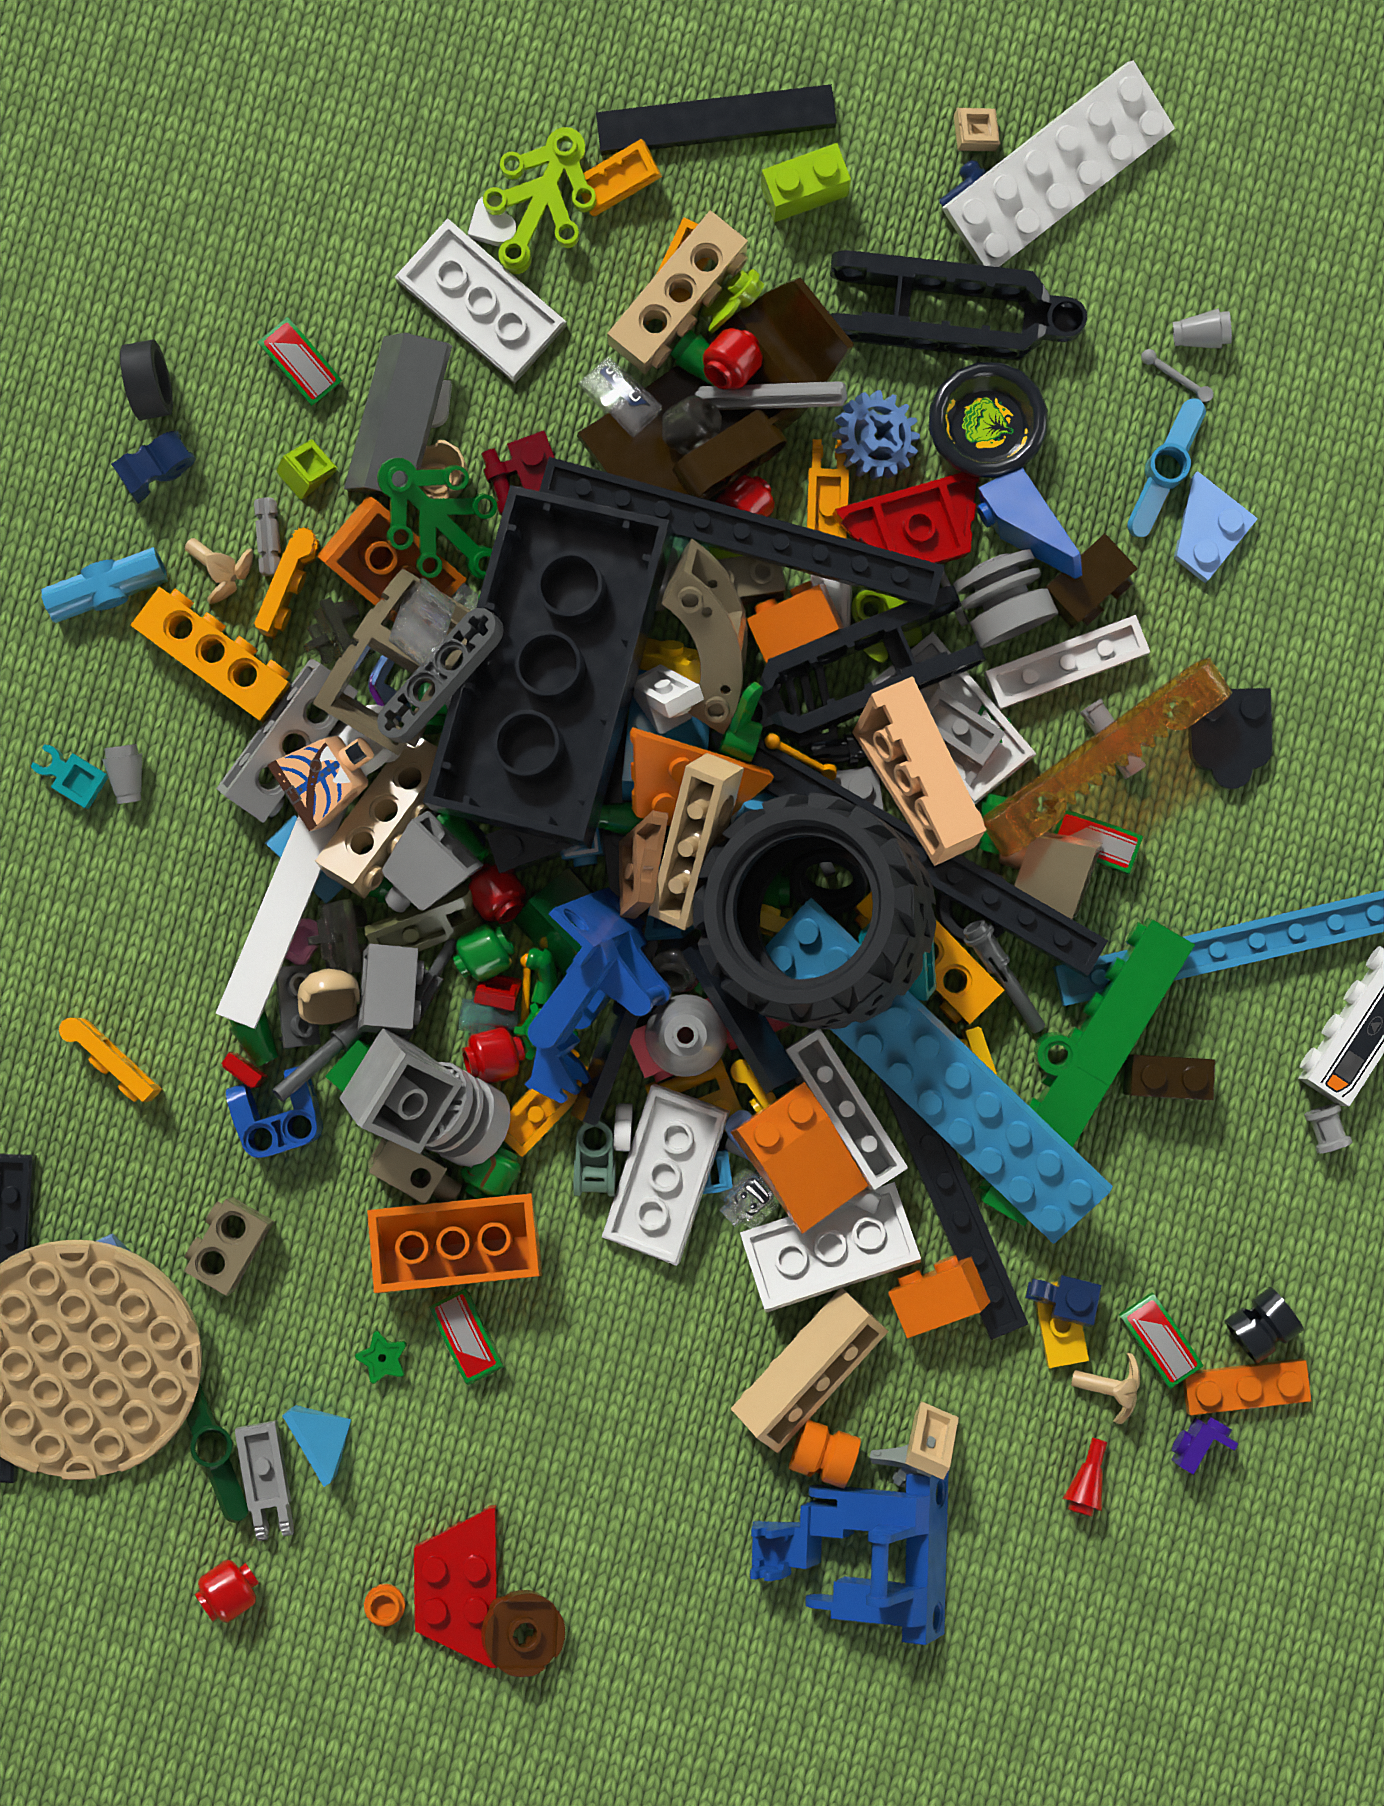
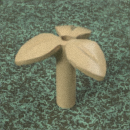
M191 538L185 545V551L206 566L209 575L216 583L220 582L207 598L209 604L220 602L237 590L235 580L245 579L253 564L254 552L251 548H248L242 554L237 564H235V560L232 557L223 553L212 552L196 538Z
M1126 1353L1129 1361V1375L1123 1381L1077 1370L1074 1371L1071 1386L1115 1397L1118 1403L1123 1406L1120 1413L1114 1419V1422L1117 1424H1123L1132 1414L1136 1405L1137 1390L1140 1385V1369L1137 1360L1131 1353Z

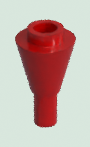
M1097 1438L1091 1439L1086 1461L1082 1463L1062 1498L1070 1502L1068 1510L1092 1517L1094 1510L1102 1511L1103 1469L1101 1466L1108 1442Z

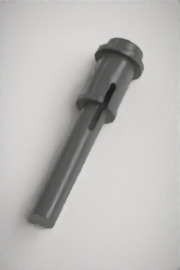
M983 919L972 922L963 931L965 935L964 943L966 946L973 947L985 966V970L988 973L995 974L1032 1033L1041 1031L1045 1027V1023L1009 968L1010 958L1005 954L993 935L994 927Z
M357 1004L356 1015L345 1020L337 1029L330 1032L331 1039L272 1090L280 1101L284 1102L341 1050L347 1052L357 1040L362 1039L368 1033L358 1031L359 1004Z

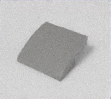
M938 688L927 703V707L952 759L963 766L966 777L964 780L970 786L1006 732Z

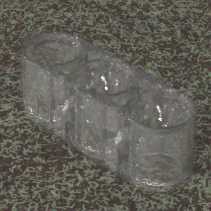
M421 578L402 601L388 641L421 667L426 665L440 649L446 638L456 603L425 578Z

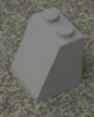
M382 1028L339 1099L358 1126L420 1154L463 1084V1081L412 1042Z

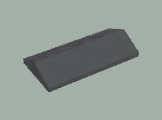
M408 333L383 337L344 486L345 490L389 497L379 488L377 474L381 465L391 458L406 459L414 465L416 470L421 469L452 345ZM397 471L392 476V482L395 486H401L405 482V475L402 471Z

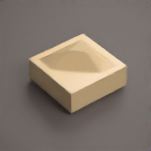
M986 108L956 109L954 124L958 151L996 152L1000 145L996 110Z

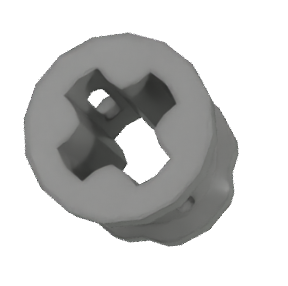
M1339 1103L1319 1107L1304 1114L1306 1121H1311L1318 1141V1145L1315 1148L1319 1154L1335 1151L1353 1143L1351 1137L1345 1135L1338 1112L1341 1111Z

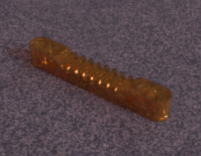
M1211 658L1199 660L1183 670L988 812L983 817L984 826L1001 855L1007 857L1020 851L1056 825L1064 817L1067 804L1075 805L1077 803L1075 793L1086 796L1090 794L1088 784L1101 786L1103 784L1101 774L1107 776L1116 775L1114 765L1127 767L1129 765L1128 756H1142L1141 746L1150 748L1156 746L1154 737L1167 738L1169 736L1167 729L1184 730L1227 700L1232 691ZM1170 702L1175 703V706L1173 708H1171V705L1169 704ZM1171 711L1173 717H1169L1167 713ZM1039 797L1046 798L1042 803L1043 812L1036 811L1040 806Z

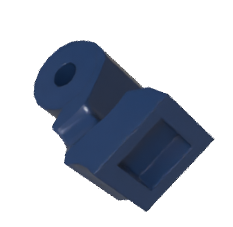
M175 430L160 435L147 446H140L139 451L134 454H124L111 464L137 504H139L151 493L149 490L151 482L155 480H175L181 476V473L193 465L196 458L193 453L188 452L181 441V435Z

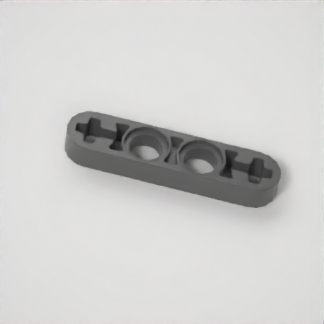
M476 608L468 612L382 708L377 720L380 732L396 743L411 741L498 645L504 631L500 619L485 608ZM480 622L485 624L488 629L484 636L479 634V631L476 629ZM467 639L475 648L471 650L461 642ZM461 650L463 662L460 667L452 671L447 670L445 665L447 656L452 651ZM433 681L435 684V694L430 700L420 702L417 695L418 689L423 683ZM408 701L415 707L419 708V711L417 713H414L413 711H411V708L406 706ZM396 716L402 717L401 720L404 723L403 728L400 730L396 728V724L393 722Z

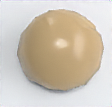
M438 440L436 444L426 446L420 470L445 469L450 465H457L467 471L466 462L458 447L445 440ZM458 470L452 471L449 475L450 483L452 485L460 483L462 479L461 473ZM445 485L418 486L430 499L456 498L462 491L449 489Z
M323 969L309 974L300 984L297 994L299 1015L310 1024L328 1025L350 1019L356 1015L357 1002H360V990L356 979L352 975L336 969Z

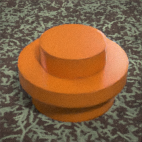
M380 1584L373 1587L368 1592L364 1601V1611L367 1618L375 1625L382 1627L391 1626L398 1622L405 1611V1598L402 1592L391 1584Z

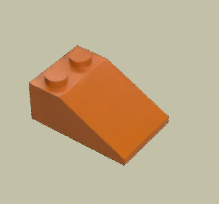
M369 495L317 555L320 560L375 606L381 599L384 600L381 597L383 591L402 569L415 575L450 598L455 595L467 580L437 552L436 555L442 561V570L439 575L433 578L421 575L416 569V560L419 556V537L413 532V542L407 549L399 550L392 547L387 541V532L390 528V511ZM403 529L397 530L393 536L394 542L396 544L404 543L407 537L406 532ZM433 558L424 560L422 567L425 572H431L435 568ZM395 613L391 618L393 622L415 640L424 631L423 628L398 613Z
M805 1082L795 1085L730 1132L801 1234L868 1187L866 1180L831 1119Z

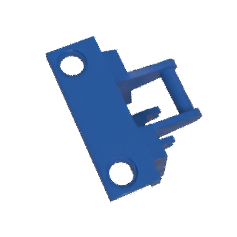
M609 887L555 907L549 913L582 948L573 959L574 962L565 971L567 974L528 1027L529 1040L537 1047L531 1078L525 1085L530 1090L534 1089L559 1103H564L568 1099L563 1089L574 1095L581 1092V1087L576 1083L577 1079L583 1084L591 1081V1077L584 1064L571 1052L581 1041L573 1033L575 1028L584 1029L593 1024L611 998L623 1005L635 1016L646 1015L651 1011L653 1005H663L671 998L670 986L661 978L642 952L647 945L646 938L642 932V928L646 923L639 916L636 919L620 917V898Z
M949 1471L944 1480L933 1475L928 1477L923 1474L908 1473L906 1474V1492L856 1487L841 1489L833 1485L823 1484L810 1485L809 1496L820 1499H836L837 1502L814 1500L801 1505L800 1522L753 1521L751 1528L753 1540L750 1579L764 1578V1581L780 1580L791 1575V1567L808 1569L821 1563L822 1536L845 1538L854 1534V1530L869 1531L868 1541L872 1543L871 1579L844 1576L834 1581L833 1595H807L805 1605L814 1609L831 1610V1619L902 1626V1642L921 1645L929 1644L944 1635ZM906 1539L905 1583L888 1581L889 1544Z

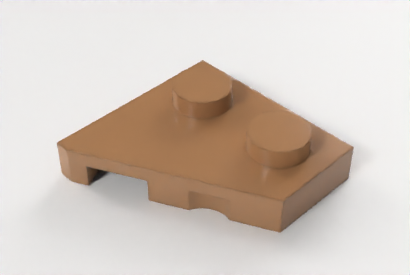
M653 810L619 841L620 917L636 919L653 904L668 813Z

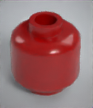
M735 328L723 330L703 353L704 373L707 379L719 389H741L762 365L763 356L759 347V341L752 333L746 330L741 331Z
M747 475L739 477L737 481L726 487L715 501L719 504L766 517L773 513L775 505L770 485L758 476L750 477Z
M485 863L477 872L470 876L472 881L469 883L468 888L472 894L473 905L485 921L505 924L516 918L525 906L526 889L515 873L502 874L498 872L496 864L491 866L489 863Z
M496 1027L470 1035L467 1046L462 1048L466 1071L488 1084L516 1076L519 1071V1061L525 1059L524 1048L519 1036L512 1037L510 1032L503 1027Z
M227 1559L199 1578V1591L194 1595L212 1622L218 1618L223 1623H229L256 1603V1594L252 1588L258 1585L259 1582L246 1563L238 1567L234 1561Z

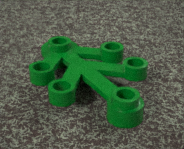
M391 458L381 465L377 474L379 488L390 497L388 543L396 549L404 550L410 547L413 542V532L406 526L408 500L419 512L417 571L427 578H433L439 575L442 570V561L436 555L437 528L466 557L465 565L468 572L479 579H484L487 570H480L479 560L484 556L490 558L492 549L478 546L447 515L474 514L479 518L489 519L497 511L496 500L484 493L477 494L474 498L430 499L418 486L445 485L452 490H462L468 484V472L463 467L457 465H450L445 469L416 470L414 465L406 459ZM454 470H458L462 476L460 483L457 485H452L449 481V475ZM397 471H402L405 475V482L401 486H395L392 482V476ZM482 499H487L490 502V509L488 512L481 514L478 510V503ZM403 529L407 535L406 540L402 544H396L393 539L394 533L397 530ZM427 558H433L435 561V568L431 572H425L422 567L424 560Z

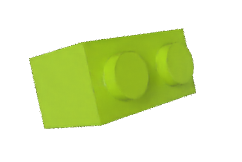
M838 143L762 169L761 189L774 223L849 195L851 178Z

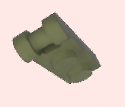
M462 884L424 911L413 907L365 926V935L370 944L418 948L419 952L463 935L484 923L485 920L482 919L473 905V898L468 885ZM460 911L459 916L450 919L448 914Z

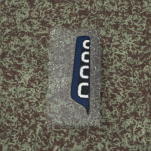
M606 357L578 383L605 414L609 412L632 437L662 412L660 403L609 357Z

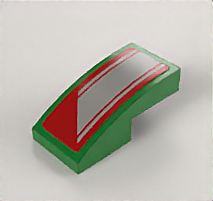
M288 316L257 341L260 347L311 406L342 381Z
M1061 809L1053 831L1054 834L1103 843L1096 863L1125 875L1130 874L1143 836L1066 809Z
M466 1288L429 1306L445 1344L467 1385L504 1367L492 1337L484 1327L470 1292Z
M1151 1292L1119 1314V1317L1138 1346L1145 1352L1166 1386L1170 1389L1204 1366L1154 1293Z

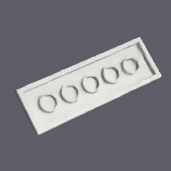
M1134 60L1129 61L942 207V210L978 265L1000 267L1164 138L1175 127Z

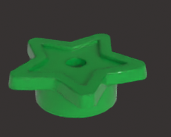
M376 1330L373 1333L370 1347L357 1352L355 1358L368 1366L369 1379L372 1384L378 1382L386 1374L403 1377L405 1372L400 1362V1356L405 1350L407 1343L405 1341L391 1342L380 1331ZM380 1354H384L386 1356V1360L384 1362L379 1360Z

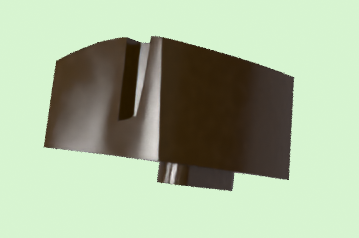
M801 277L769 290L751 305L735 313L715 331L716 336L708 341L711 344L723 330L729 328L749 331L757 338L763 356L762 365L745 385L830 382L854 347V343ZM676 365L638 392L650 404V407L645 404L630 406L625 401L579 431L577 437L603 472L708 500L733 484L739 477L747 475L776 456L788 442L782 431L799 419L809 407L702 411L697 408L695 393L701 386L711 385Z

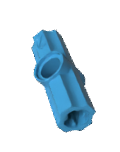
M152 547L117 561L110 559L92 563L84 567L80 575L42 588L41 597L52 621L58 623L93 609L102 611L117 607L127 602L130 595L168 582L167 572L157 549Z

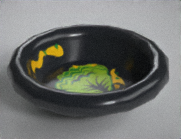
M977 362L956 370L938 387L929 407V432L937 452L954 469L975 478H998L1023 468L1038 454L1048 432V409L1039 387L1023 371L1004 363Z

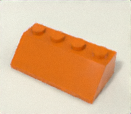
M532 1193L367 1210L374 1293L542 1276L539 1234Z

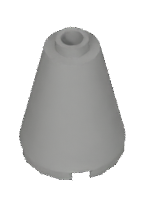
M678 995L671 997L665 1004L657 1006L652 1012L646 1025L645 1042L651 1058L661 1069L676 1076L690 1077L708 1071L719 1061L726 1047L727 1029L713 1004L694 995ZM683 1027H689L694 1032V1038L688 1044L681 1043L677 1038L678 1031Z

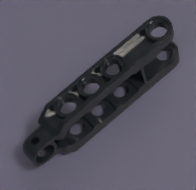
M851 250L837 251L832 254L830 276L832 278L848 283L895 288L892 315L862 311V315L830 314L852 342L1019 361L1040 345L1042 340L1069 342L1076 339L1082 333L1087 322V311L1080 301L1071 297L1049 295L1044 284L1033 271ZM911 290L1018 302L1024 309L1021 333L990 330V326L982 325L981 329L952 326L950 321L943 320L941 324L910 321L908 315Z
M950 585L938 589L933 608L908 601L768 659L759 681L763 691L751 721L762 724L761 732L772 728L776 732L800 741L860 716L872 693L913 676L919 690H923L979 666L986 661V658L978 640L973 645L949 655L945 651L916 663L904 636L905 632L946 616L960 608L962 604L954 586ZM878 643H884L897 676L874 686L870 682L864 685L862 691L840 700L829 699L826 701L825 706L799 717L796 713L793 715L787 713L779 694L784 682Z

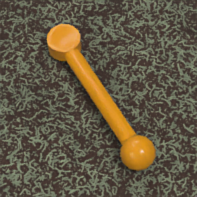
M771 733L766 736L764 743L768 749L777 748L821 772V775L828 779L834 780L836 778L837 768L835 765L821 764L781 742L776 734Z
M528 953L524 954L520 959V964L524 969L521 1022L517 1024L518 1027H521L529 1016L532 969L526 966Z

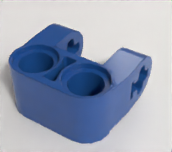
M299 1066L285 1070L284 1077L289 1076ZM311 1078L290 1096L293 1110L262 1120L260 1119L250 1087L243 1083L226 1089V1099L234 1126L245 1152L250 1156L262 1158L314 1142L322 1133L323 1120ZM299 1115L306 1116L311 1122V1132L305 1138L297 1136L293 1130V1122ZM261 1127L269 1130L272 1135L273 1141L267 1150L260 1149L254 1142L255 1132Z

